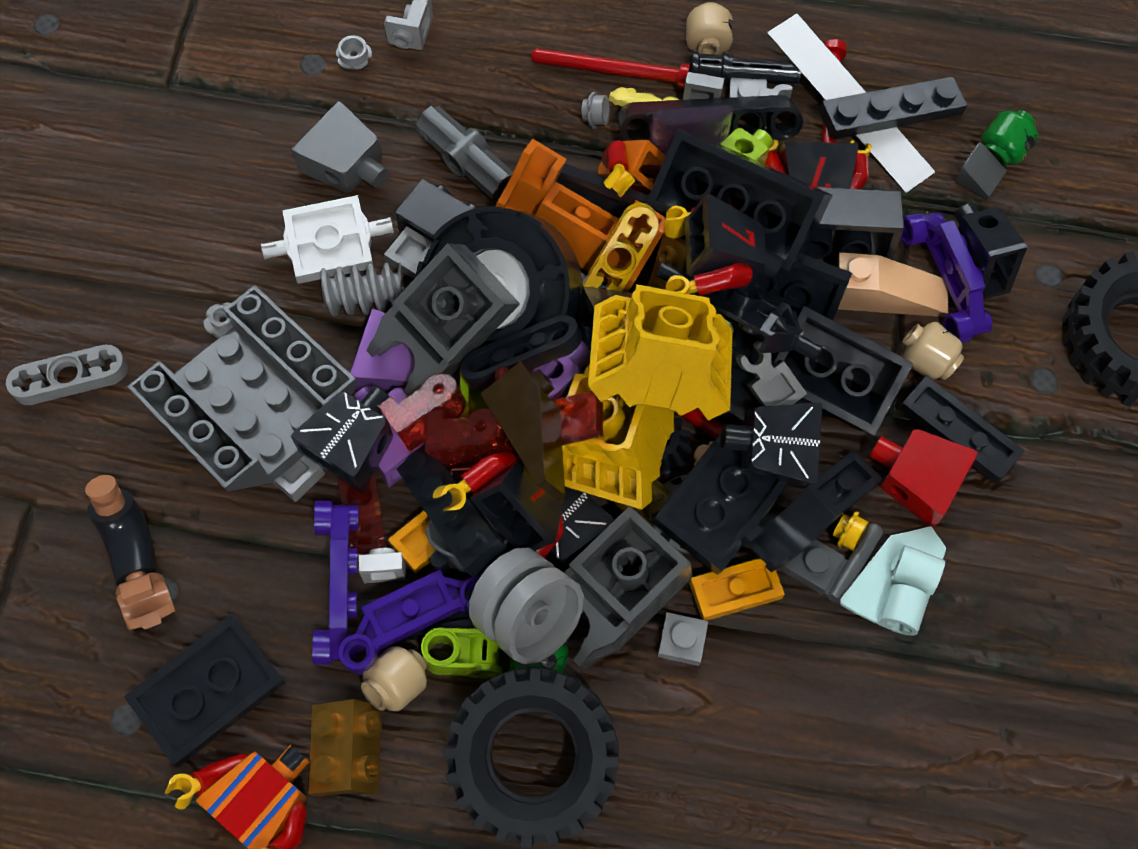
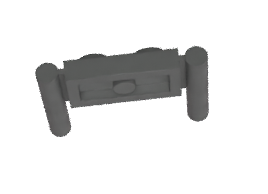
M771 507L758 523L762 528L777 517L774 514H768ZM869 524L848 560L844 559L845 556L815 540L787 565L779 568V570L819 594H825L834 603L840 604L841 597L857 579L883 534V529L878 524ZM742 544L741 547L750 549V552H751L752 554H754V555H756L757 557H759L749 546H748V547H745V546Z

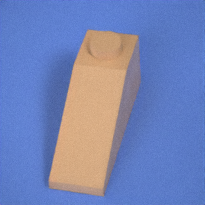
M839 252L834 266L849 271L852 275L838 309L945 317L948 314V288L942 277L879 255Z

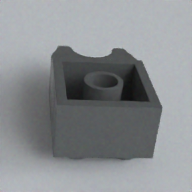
M447 243L392 302L393 306L382 317L375 337L370 342L366 351L371 357L375 355L382 356L389 349L401 343L407 345L414 354L415 365L403 392L408 397L416 392L420 395L429 387L428 383L432 385L442 380V377L438 376H443L444 378L451 376L460 367L463 359L469 353L478 349L520 303L466 245ZM456 296H458L460 302L458 311L455 309L458 305V301L455 299Z
M630 506L569 564V568L564 572L580 584L584 594L583 611L580 617L590 624L588 636L584 640L581 650L573 659L575 665L582 672L595 661L619 651L693 577L691 563ZM630 567L634 571L636 567H639V573L634 576H625L624 570Z

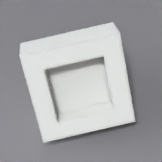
M377 548L371 550L367 555H359V573L364 583L406 581V564L402 552L395 553V550L390 548Z

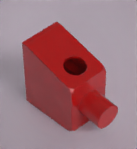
M917 429L912 431L903 447L881 436L869 457L890 468L881 485L883 491L934 529L944 517L978 452Z

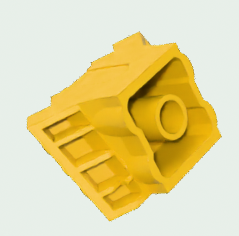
M636 284L631 298L614 295L596 304L594 307L588 386L600 402L619 394L629 407L636 404H646L669 408V410H675L679 416L699 408L709 421L730 411L733 330L721 314H716V309L707 297Z
M589 364L586 366L584 374L575 373L561 413L565 487L642 510L652 502V482L660 477L661 460L667 441L674 432V412L676 411L646 404H636L629 407L619 394L600 402L588 386Z

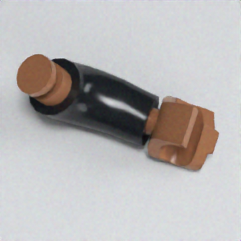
M98 476L92 479L85 487V492L91 500L87 513L105 545L115 583L118 586L115 592L116 599L122 611L127 629L132 630L142 626L145 630L161 624V618L175 612L173 600L163 575L156 573L150 530L141 507L129 491L118 487L113 476Z

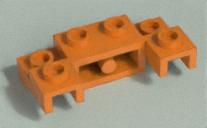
M532 139L522 152L516 168L495 207L528 212L546 220L566 238L577 257L580 268L589 272L619 218L557 183L556 181L567 159ZM656 212L659 223L658 231L622 292H629L664 233L666 217ZM642 213L639 218L632 216L629 219L633 224L631 234L626 238L621 233L618 238L627 239L638 248L640 244L635 243L634 237L640 228L647 230L650 227L647 224V215ZM615 248L610 251L607 260L611 266L623 268L629 264L631 254L624 248ZM600 268L598 272L604 273L603 281L608 283L611 276ZM612 277L615 280V282H618L620 280V278Z

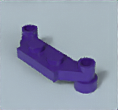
M940 212L923 216L919 213L903 216L904 230L901 235L902 242L906 246L923 242L927 244L957 307L958 312L947 314L944 317L943 326L960 339L962 343L970 341L975 335L990 332L992 329V318L989 312L984 309L983 290L985 284L983 274L975 266L968 251L967 241L960 234L955 222H946Z
M315 501L314 533L315 535H331L330 630L313 631V665H331V660H340L339 647L342 641L348 636L353 635L349 634V618H357V592H349V574H357L358 548H349L350 531H358L359 505H333V501Z
M440 569L361 607L365 615L356 633L345 638L339 647V658L342 664L351 672L363 674V672L369 670L374 665L381 649L459 611L469 613V600L475 584L481 576H472L466 581L444 577ZM357 654H367L363 661L354 662Z

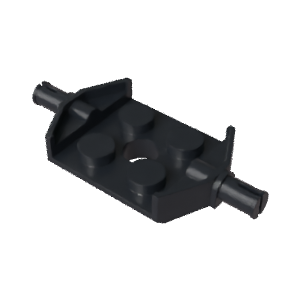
M665 261L662 262L656 273V277L666 282L675 275L683 276L688 281L695 280L694 277L687 275V271L683 272ZM751 286L744 290L725 289L702 295V297L710 299V303L716 309V314L726 315L737 321L739 327L750 334L765 336L759 349L761 353L795 350L815 362L824 347L802 336L804 330L800 329L797 314L791 310L790 305L784 302L779 305L764 297ZM696 292L692 293L691 295L699 296V293Z

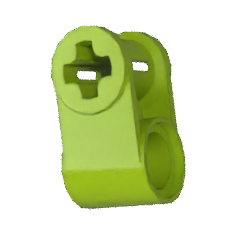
M435 628L429 631L422 640V657L426 663L427 670L433 674L491 679L503 673V668L499 666L500 648L497 642L487 638L477 628ZM444 643L453 649V653L448 659L439 661L430 656L431 648L436 644ZM483 646L487 647L486 660H482Z

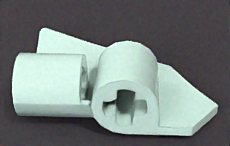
M932 526L891 535L841 597V606L894 632L911 636L917 635L930 595L934 594L945 567L943 557L946 547Z

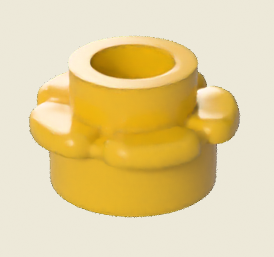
M854 512L851 517L846 514L841 517L833 533V536L839 539L837 543L839 548L844 546L854 551L869 524L868 521L859 517L860 512Z

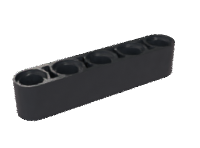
M785 95L632 102L623 106L617 117L624 141L649 140L655 146L671 145L677 129L692 131L716 143L723 142L737 128H742L751 135L757 129L764 130L771 136L772 140L789 139L801 131L804 123L803 116L794 101ZM791 111V116L788 120L782 123L775 122L776 117L781 112ZM746 113L755 114L750 123L745 125L738 124L742 115ZM706 116H718L717 121L712 126L701 125L702 120ZM670 117L681 118L678 126L674 128L664 127V123ZM639 118L645 121L643 126L637 130L626 128L632 119Z

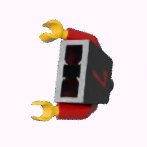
M773 140V145L769 149L765 165L814 187L862 189L869 178L868 156L872 145L866 143L864 150H858V143H854V140H851L850 143L784 142L778 154V140Z
M706 193L698 205L692 208L691 212L687 213L685 208L677 205L672 206L666 212L664 234L670 238H679L685 235L687 275L695 279L688 281V279L680 275L672 276L666 283V290L686 294L698 292L699 296L725 289L744 290L759 274L771 279L778 273L781 266V256L766 250L764 227L761 223L735 209L730 204H726L713 195Z
M506 451L488 455L460 476L462 481L458 484L442 485L433 492V498H439L449 491L452 495V503L442 511H453L463 507L466 501V493L471 491L473 494L470 500L515 549L531 548L545 558L564 533L562 508L565 497L557 501L539 487L518 454L514 455Z

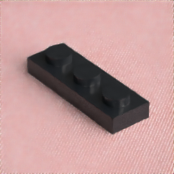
M928 376L920 382L899 408L932 435L977 451L978 454L972 466L996 485L1025 452V450Z

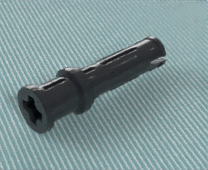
M692 49L690 72L724 78L723 85L730 83L731 78L767 79L768 83L798 85L800 82L801 71L791 61L734 58L733 54H729L727 51H723L721 55L699 53L698 49Z

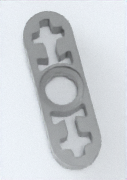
M107 344L17 366L8 374L6 388L19 403L34 405L116 384L126 376L128 364L117 347ZM111 358L113 363L110 364V370L103 371L104 360ZM88 363L91 367L88 368L89 372L91 373V376L88 375V372L84 367V364ZM69 366L78 369L77 376L73 381L69 383H59L57 381L58 374L62 369ZM31 378L34 382L30 384V390L24 392L21 388L25 386V380ZM47 379H48V381H49L50 384H51V385L48 386V387H47L46 384L44 383V382L47 381Z

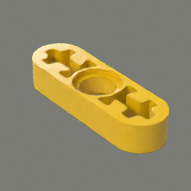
M634 203L624 210L584 279L583 286L598 288L604 280V273L598 272L602 268L611 276L606 289L623 291L658 231V218L651 206L645 203ZM643 213L647 215L646 220L650 227L647 230L645 228L638 230L634 241L640 244V246L636 248L629 240L618 237L623 233L628 238L633 230V224L629 219L632 216L639 218ZM615 248L628 250L631 254L629 264L623 268L611 266L607 260L610 251ZM612 277L620 278V280L618 282H615V280Z

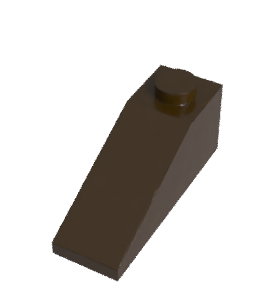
M520 361L484 390L481 395L537 485L557 501H560L565 497L560 407L550 394L555 390V387L543 371L538 369L533 373Z

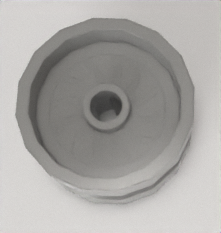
M516 548L496 559L479 578L469 600V617L474 627L487 638L497 642L499 648L513 660L522 664L538 663L558 650L574 631L583 611L584 594L580 584L555 568L542 555L531 548Z

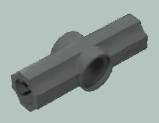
M430 106L422 112L419 121L415 124L416 132L440 152L446 166L456 176L460 178L468 177L493 201L499 199L513 171L491 153L484 137L473 128L464 129L440 106Z

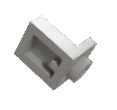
M413 0L411 5H406L403 18L386 16L384 26L389 44L402 49L423 50L434 17L431 0Z

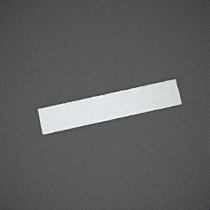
M795 14L767 32L825 100L866 93L798 14ZM897 127L856 135L864 145L866 143L872 145L870 152L906 193L935 173L932 167Z

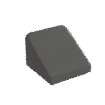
M979 142L963 165L955 182L988 200L1007 170L987 147Z

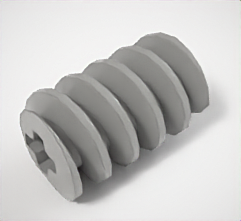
M399 262L398 270L395 274H393L388 263H384L381 275H377L372 264H368L365 276H361L357 265H352L350 277H345L341 266L336 268L334 278H330L326 269L321 268V287L324 305L327 306L333 317L339 316L342 305L349 316L355 314L357 304H359L364 315L370 314L373 303H375L379 311L385 313L388 302H391L393 306L392 302L404 291L401 262Z

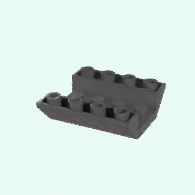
M256 285L224 309L233 325L225 335H222L175 374L161 361H158L127 386L227 492L273 483L274 480L303 457L291 438L292 433L337 393L345 392L351 396L357 385L356 379Z

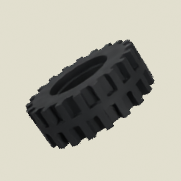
M1134 251L1125 253L1118 263L1112 257L1106 260L1098 271L1095 269L1067 306L1070 309L1062 320V326L1069 327V330L1062 337L1063 346H1073L1074 352L1068 358L1071 366L1081 364L1086 370L1081 379L1087 385L1093 380L1097 381L1103 386L1099 393L1100 395L1108 398L1113 392L1122 395L1121 404L1131 406L1138 399V359L1124 352L1113 340L1108 327V316L1113 309L1120 305H1138V260Z
M526 667L502 673L488 680L465 699L448 729L450 731L447 746L444 747V758L447 759L448 773L445 777L447 785H452L457 796L455 803L460 811L465 809L474 820L472 825L479 831L482 828L496 835L494 840L501 843L509 840L521 843V848H532L533 844L548 843V846L559 844L560 839L571 834L576 836L583 831L584 826L593 818L596 819L599 816L615 786L619 762V744L612 717L594 691L592 692L576 677L558 672L557 669ZM530 711L549 714L562 722L572 736L576 752L574 768L566 782L552 793L536 797L518 794L506 786L496 773L492 758L494 738L501 726L513 716Z

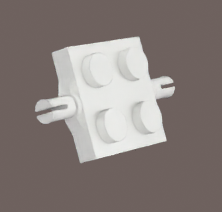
M356 195L283 210L285 222L284 240L261 243L265 260L288 255L293 264L297 283L300 284L321 279V268L326 269L329 277H334L336 268L341 266L344 274L351 273L352 265H357L359 271L367 270L368 264L373 265L370 252L371 237L394 233L390 217L368 222L361 211L359 198Z

